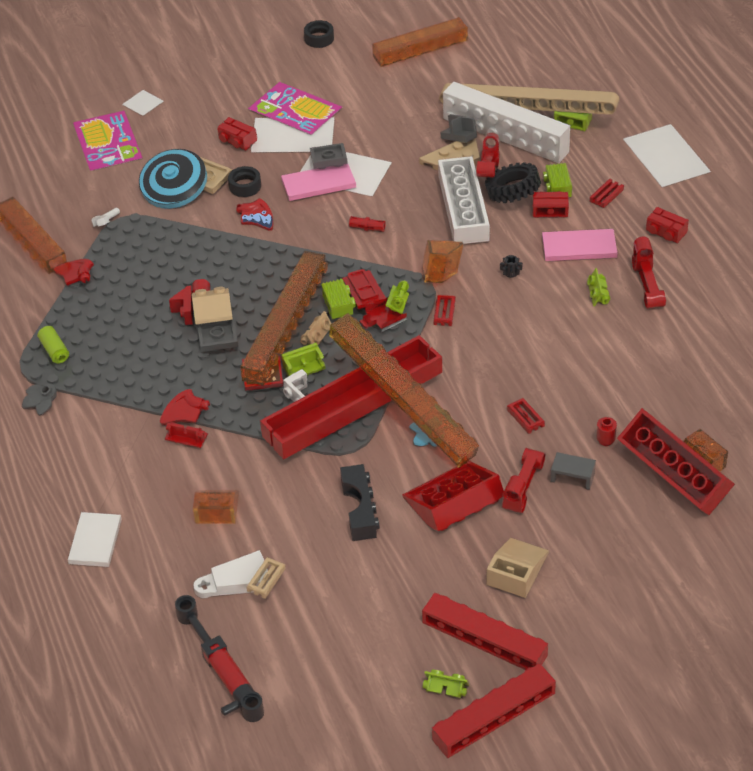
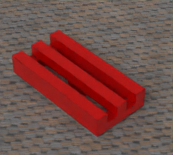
M609 179L590 196V202L605 208L624 190V185L621 184L619 186L618 182L615 181L613 183V180Z
M437 295L434 325L441 323V326H445V323H448V326H452L456 296ZM441 300H444L442 318H439ZM448 300H451L449 318H446Z
M524 398L507 405V411L528 434L532 433L533 429L535 431L538 430L539 426L541 428L545 426V421Z

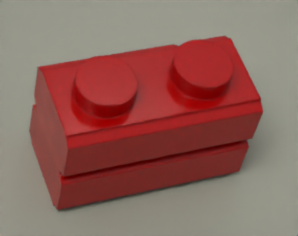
M230 117L217 128L219 139L224 143L227 142L233 145L235 148H241L246 151L257 141L256 128Z
M534 192L533 218L568 217V192Z
M656 207L653 213L647 217L646 230L651 234H656L678 244L688 231L689 220Z

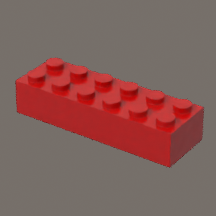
M643 408L640 409L617 437L622 444L708 515L713 512L735 485L734 482Z

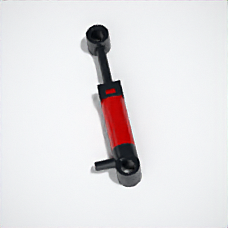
M183 595L177 598L175 609L178 621L184 625L191 624L204 642L201 644L204 660L209 667H213L235 700L221 707V713L225 716L240 708L246 721L257 722L261 720L264 716L262 696L255 692L237 666L221 636L219 635L213 639L210 638L198 620L197 605L192 596Z

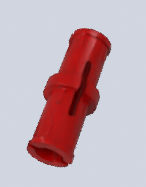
M350 216L349 227L364 229V231L376 230L384 232L386 221L374 220L370 217L359 218Z

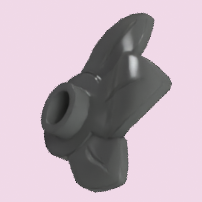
M50 383L43 386L39 384L30 386L26 390L28 395L23 399L22 408L36 407L39 416L44 414L52 406V401L56 398V387Z

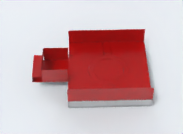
M386 297L385 302L365 307L366 315L360 320V324L365 329L377 324L383 332L407 320V313L401 314L386 307L385 305L388 297Z

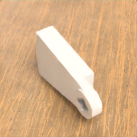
M260 550L211 568V574L200 577L194 582L195 594L200 598H208L219 595L250 593L247 592V585L264 562ZM266 569V571L264 572V574L262 575V577L260 578V580L258 581V583L256 584L257 587H258V585L260 584V582L262 581V579H263L264 575L266 574V572H268L267 569ZM203 585H206V587H207L206 590H203V588H202Z

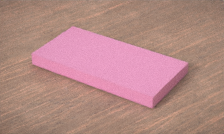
M348 164L340 167L329 166L325 169L317 168L281 176L289 201L356 188V182Z
M613 229L542 232L545 261L617 258V247Z

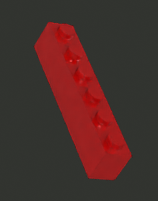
M434 593L422 609V623L524 670L534 667L539 663L542 665L548 656V643L541 638H535L521 629H515L503 621L495 620L485 613L475 611L465 604L451 600L445 595Z
M540 663L534 667H529L521 675L509 679L506 684L492 689L480 699H475L464 709H459L447 719L438 721L432 727V740L448 759L554 695L556 681Z

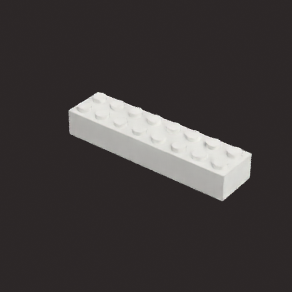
M453 82L443 92V119L448 120V115L450 114L475 118L477 132L484 135L496 133L500 141L556 163H560L569 153L570 125L456 82Z

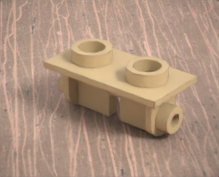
M325 311L320 316L315 317L309 327L310 330H307L301 336L300 342L303 345L313 343L319 345L333 326Z

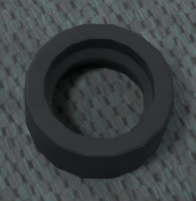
M315 20L306 24L304 27L305 43L314 48H323L332 44L334 41V28L332 24L323 20ZM315 33H326L324 35H312Z
M249 166L233 169L228 176L230 192L238 197H249L257 194L261 189L259 171ZM243 179L253 180V182L248 184L236 183Z

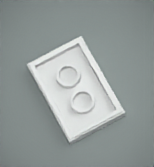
M81 512L68 563L109 567L122 520L121 515Z

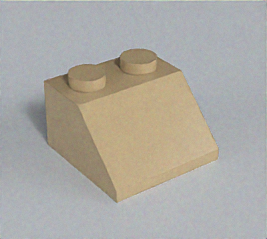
M216 287L211 291L199 289L192 293L195 324L233 320L228 288Z

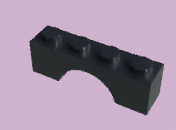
M364 464L340 467L343 494L353 497L360 502V505L355 510L349 512L352 542L377 538L376 530L380 529L378 517L374 518V514H377L375 502H371V499L374 497L372 486L368 487V484L371 483L369 471L365 472Z

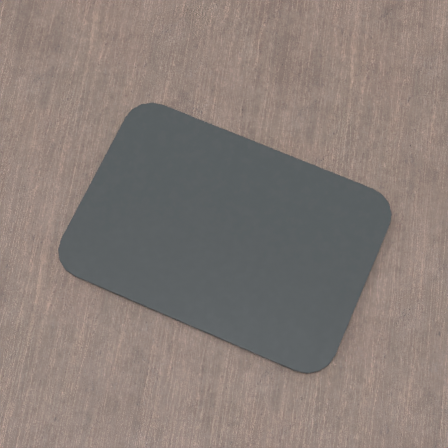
M134 213L110 221L100 231L83 258L91 260L94 264L90 270V281H85L86 283L78 281L64 287L23 350L19 362L22 375L29 383L34 385L39 384L43 386L50 383L56 387L58 392L159 416L162 415L166 406L176 395L184 390L191 389L194 396L204 398V400L210 402L209 409L201 411L196 422L197 425L266 441L262 437L260 420L292 404L293 401L290 398L288 399L283 392L284 382L283 387L245 391L242 359L280 355L282 378L284 380L288 376L282 366L281 354L307 346L300 342L301 336L307 330H310L309 327L315 317L320 316L325 311L333 325L318 345L324 356L322 360L326 369L307 375L308 387L300 391L304 396H307L421 335L435 305L436 291L432 282L419 272ZM360 269L370 270L385 297H388L393 285L397 287L400 281H407L409 284L407 290L409 296L403 310V314L407 313V320L383 332L377 324L365 329L360 324V320L366 315L365 307L358 309L357 306L353 308V315L331 319L322 296L321 284L329 283L333 280L336 281L337 279L340 280L347 277L348 273ZM197 279L207 280L210 283V291L216 287L228 288L238 347L201 352L194 309L193 324L185 325V319L181 318L180 312L171 313L169 299L187 286L192 288V283ZM52 326L69 351V357L66 361L54 363L37 337L41 328ZM390 402L302 450L334 456L355 453L367 446L374 437Z

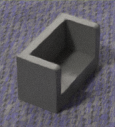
M557 452L551 468V482L555 483L557 474L586 479V489L590 490L595 475L596 460Z

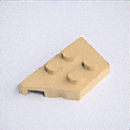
M476 139L466 143L453 142L420 157L419 163L423 166L425 163L433 165V169L438 170V160L472 156L475 165L477 161H480Z

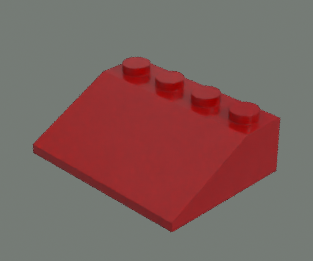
M468 460L402 494V496L429 527L442 531L447 529L449 525L464 520L466 516L481 511L483 507L497 503L503 497L504 490L499 474Z

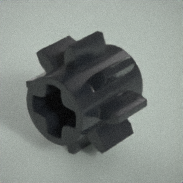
M508 255L503 258V262L500 263V270L503 271V275L509 278L520 275L523 263L519 262V257Z

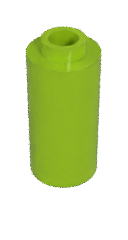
M52 326L41 328L37 337L54 363L66 361L69 357V351Z

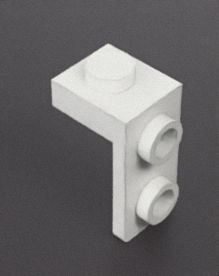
M301 369L283 380V392L293 402L305 397L300 391L308 387L307 373Z

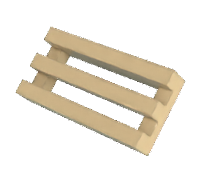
M267 557L247 585V592L251 593V591H254L255 595L261 594L262 598L266 599L284 572L285 564ZM271 564L272 566L270 567L268 572H266L262 581L257 587L256 584L258 583V581L260 580L268 566Z

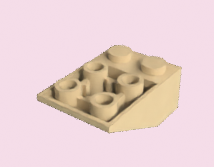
M510 538L495 553L487 568V585L526 598L549 550Z

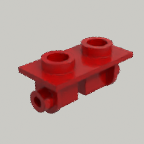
M171 422L166 425L168 433L165 440L201 448L208 433L203 431L202 428L190 426L184 428V425Z

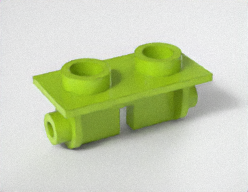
M595 268L587 279L593 306L597 302L608 304L610 295L608 290H606L608 288L606 277L603 274H598V270Z
M400 281L397 287L392 286L385 305L392 311L403 313L409 296L407 292L409 284L407 281Z
M432 669L431 672H424L428 680H424L423 688L427 692L442 694L443 686L447 687L446 695L458 698L466 697L467 688H464V686H469L470 684L465 679V676L459 674L447 676L444 675V672Z

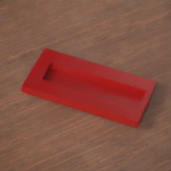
M360 269L350 272L347 277L342 278L344 284L349 285L351 297H354L358 309L386 301L385 295L370 270Z

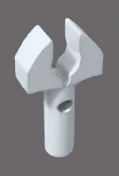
M114 208L104 215L93 217L91 220L93 226L98 225L99 227L109 223V219L118 215L120 210Z

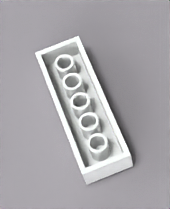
M473 157L438 160V177L454 245L489 241L490 225L478 177L476 176Z

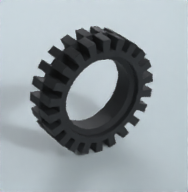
M519 162L514 166L509 164V167L503 166L501 170L496 169L494 178L487 177V180H485L489 199L497 203H507V201L512 203L515 199L520 201L521 197L527 198L528 194L533 195L534 191L537 192L541 186L537 167L534 164L532 165V163L526 164V162H523L521 165ZM522 180V181L517 182V183H515V184L505 185V184L510 183V182H513V181Z

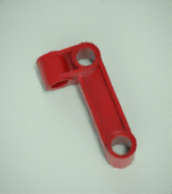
M488 133L483 140L481 161H477V177L494 178L495 167H499L500 140L496 133ZM493 138L496 144L489 145L487 139Z
M645 236L638 237L633 243L632 267L634 271H639L645 290V307L647 309L666 306L664 290H659L652 271L654 253L650 240Z
M525 448L521 460L522 469L518 476L510 477L504 490L503 509L518 513L524 512L527 503V490L536 470L543 468L546 457L545 452Z

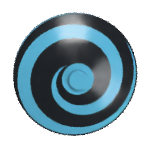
M171 149L155 155L145 164L139 176V187L144 198L150 204L166 209L177 208L190 203L199 196L207 182V170L203 160L196 153L186 149Z

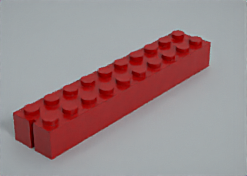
M418 335L260 420L262 437L271 447H274V450L284 460L441 374L442 356L433 347L430 348V345Z

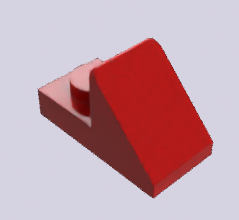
M187 286L170 298L169 304L171 313L180 312L181 318L185 319V325H192V288Z

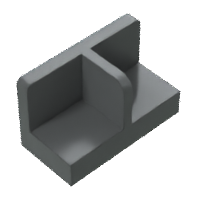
M450 114L448 115L449 128L440 132L441 139L466 143L477 138L475 118Z

